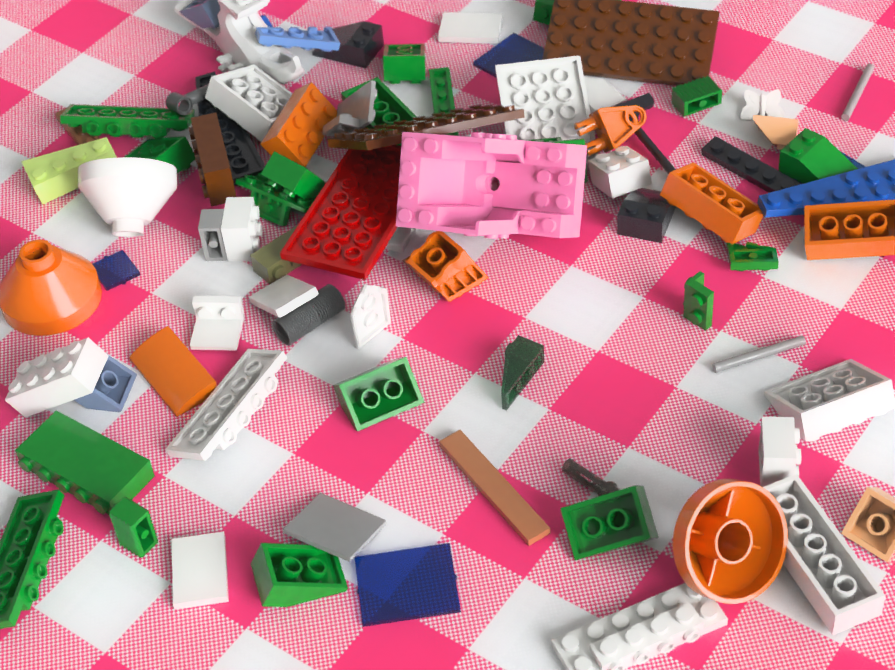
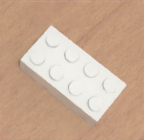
M88 337L80 341H74L63 348L59 347L48 354H41L33 360L24 361L17 369L18 374L15 380L8 387L9 392L5 401L26 418L93 392L108 355Z

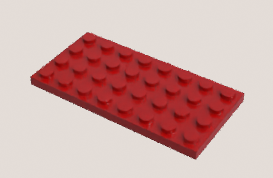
M391 145L372 150L348 149L281 250V259L366 280L398 228L396 226L401 146Z

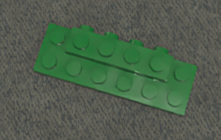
M70 104L60 115L61 124H67L69 127H79L82 125V133H89L90 136L110 134L112 137L131 135L133 138H141L147 135L157 139L167 136L170 128H173V131L188 129L191 124V118L195 117V111L192 109L188 115H180L168 108Z
M59 489L17 498L0 540V629L15 627L20 612L30 610L33 601H37L39 598V584L47 576L46 566L48 560L55 555L56 549L54 544L57 537L64 530L63 522L57 517L65 496Z

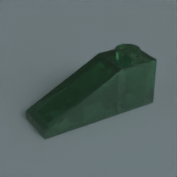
M518 335L513 343H509L506 347L501 389L502 409L507 411L545 362L544 345Z

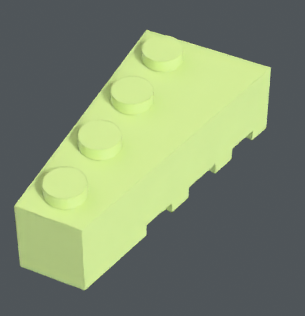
M107 137L21 162L41 203L45 204L78 188V167L81 164L98 159L117 158Z

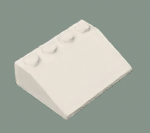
M250 65L211 76L205 98L262 142L293 93L256 65Z
M853 359L764 391L765 397L780 417H794L795 428H799L800 438L806 442L816 441L820 436L839 432L846 426L860 424L867 418L884 415L888 410L895 408L892 379Z

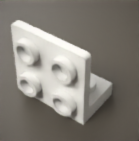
M194 296L192 304L196 315V322L190 342V349L237 350L245 317L241 297Z

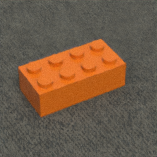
M310 82L293 92L260 144L271 156L275 151L306 167L325 136L322 135L323 126L337 117V110L318 88Z
M695 162L669 172L660 196L665 198L670 205L678 207L684 211L686 216L694 218L705 229L713 231L723 241L731 244L756 233L764 216L758 204Z
M895 200L804 206L807 260L895 255Z

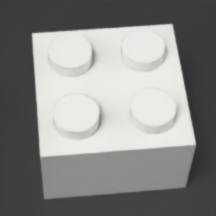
M628 146L617 147L615 151L601 153L596 158L588 160L592 184L612 199L652 184L648 159Z
M226 197L221 232L228 262L251 261L250 255L260 249L259 236L263 234L262 222H258L259 206H255L253 197Z
M762 417L758 449L761 487L795 474L799 476L801 449L797 448L796 444H799L800 430L795 428L794 417Z

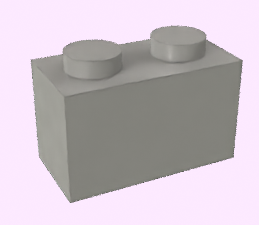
M224 209L201 210L198 231L206 261H228L221 232Z

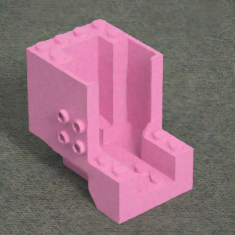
M402 132L396 226L462 233L465 236L479 235L484 236V238L493 239L509 238V234L553 238L580 237L587 145L517 140V135L471 132V136ZM497 180L500 182L499 188L496 186Z

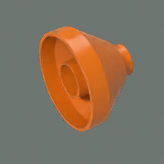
M41 239L32 240L21 247L18 257L0 282V308L6 322L15 330L33 336L55 335L77 327L94 313L102 296V288L97 271L88 259L51 245L48 241Z
M719 479L702 486L684 504L675 524L673 555L679 574L684 582L697 594L721 603L737 604L757 597L772 584L783 565L787 551L786 545L788 543L785 516L777 500L766 489L754 483L736 479Z

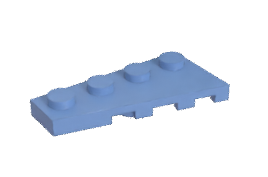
M256 27L255 31L258 42L263 46L281 45L284 48H292L293 46L301 47L304 50L315 48L325 52L339 51L340 42L331 27H324V31H318L316 27H308L307 31H303L298 27H290L288 31H284L281 27Z

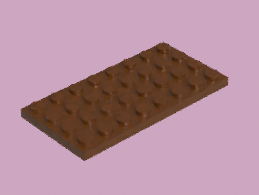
M554 0L542 60L580 56L583 75L672 86L684 85V83L692 82V80L695 81L710 74L720 11L622 0Z
M515 105L469 106V109H452L450 113L438 112L433 113L430 117L418 116L413 117V120L410 121L398 120L390 125L385 123L374 125V128L370 129L367 127L355 129V132L348 133V131L335 133L334 138L327 139L329 148L372 150L401 144L402 132L448 134L525 118L524 109H515Z

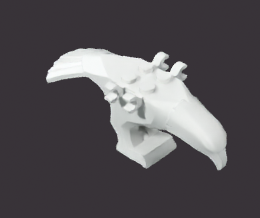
M182 0L178 2L174 11L178 13L181 17H183L185 20H187L189 23L202 29L201 27H199L198 25H196L180 13V11L183 8H185L194 0ZM217 0L221 9L217 15L220 26L215 29L209 27L202 30L217 43L224 55L216 58L222 64L218 67L221 72L224 73L228 70L233 71L244 66L256 65L281 84L291 82L305 72L298 56L290 54L288 48H284L281 45L263 46L255 36L256 27H268L257 11L267 6L270 0Z

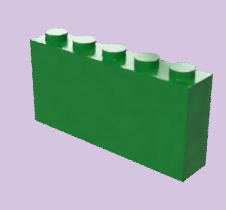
M55 411L15 450L19 459L18 464L24 471H31L42 481L53 483L60 491L64 493L69 492L81 503L87 502L94 506L101 514L106 513L109 515L111 508L124 497L132 500L155 476L149 459L58 411Z

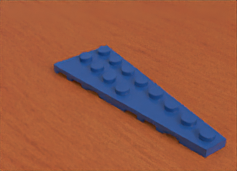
M895 159L759 195L757 203L764 217L767 218L804 215L805 205L895 200Z

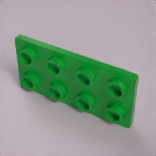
M258 173V176L245 175V178L236 179L235 184L251 190L250 197L254 198L255 206H259V217L280 226L288 225L291 208L306 213L316 199H302L297 195L292 198L282 192L284 188L279 187L277 190L266 183L268 179L262 176L261 173Z

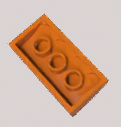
M169 326L164 327L149 337L129 357L133 365L176 417L205 402L217 387L213 377Z

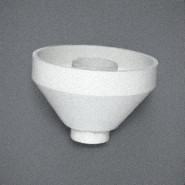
M98 159L83 163L78 167V188L105 223L112 225V235L118 237H139L144 235V225L152 222L177 189V169L169 163L153 159Z

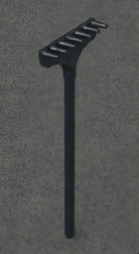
M650 93L612 107L636 105L646 111L654 106V99ZM633 111V112L635 113V115L637 116V120H638L639 113L636 112V111ZM641 127L634 132L668 174L676 170Z

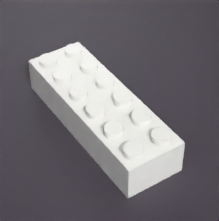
M795 474L764 486L763 488L779 503L787 524L788 543L783 564L831 634H837L882 615L886 595L799 476Z

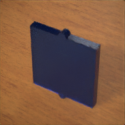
M123 250L110 256H104V259L93 263L99 281L106 291L121 284L124 285L127 281L141 275L140 271Z

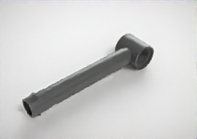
M209 84L185 95L177 92L169 94L166 99L167 108L180 115H188L192 111L194 104L206 99L205 96Z

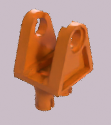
M636 105L600 108L589 115L590 118L574 123V128L576 130L584 127L576 132L579 137L593 130L596 131L598 138L585 143L587 149L593 147V149L588 150L586 153L587 157H590L604 150V153H607L619 147L645 123L647 116L645 110ZM633 111H636L640 114L641 118L639 122L637 120V116Z

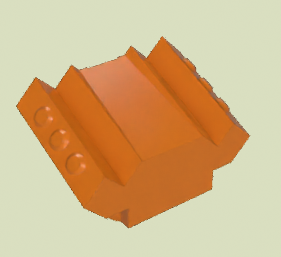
M443 231L431 233L420 248L414 250L409 257L402 260L448 302L462 296L463 293L470 291L471 288L480 285L481 282L489 278L474 263L466 251Z

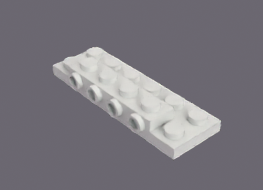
M247 349L165 449L168 455L175 458L205 461L211 456L214 449L225 450L230 444H233L237 433L250 423L252 414L261 409L264 399L276 390L278 380L274 374L287 359L284 351Z
M683 583L551 640V643L565 670H624L635 664H643L651 657L660 653H669L681 644L694 642L700 636L727 625L728 618L717 601L697 594L686 583Z

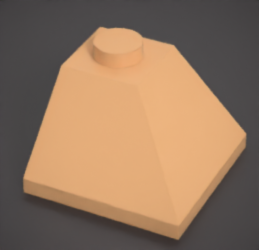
M753 115L754 123L771 144L777 146V150H782L797 136L798 119Z
M867 487L841 534L887 563L895 553V497L878 487Z

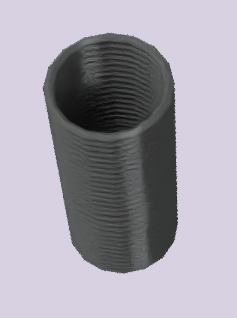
M331 284L325 285V287L318 290V296L281 318L273 319L272 327L280 341L289 346L345 309V301L335 286Z

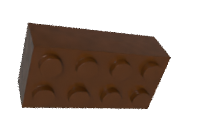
M211 113L192 117V127H188L191 140H194L191 142L201 184H206L202 185L204 198L210 199L211 206L225 204L226 197H236V192L217 114Z

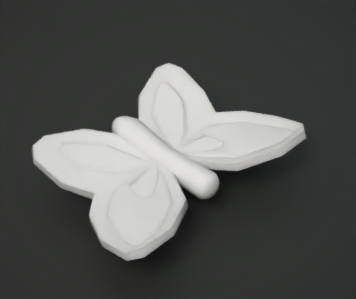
M751 90L744 92L747 105L743 107L740 113L742 121L753 119V115H758L759 112L760 116H765L766 113L770 117L784 118V111L778 105L781 96L780 90L771 91L766 96L761 94L760 97Z

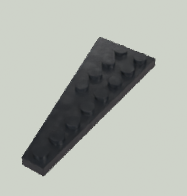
M215 71L195 77L196 89L209 84L211 76L216 75ZM207 99L198 102V116L211 113L217 114L234 186L237 185L235 184L236 179L245 178V175L258 176V173H262L265 164L247 131L219 108L213 106Z

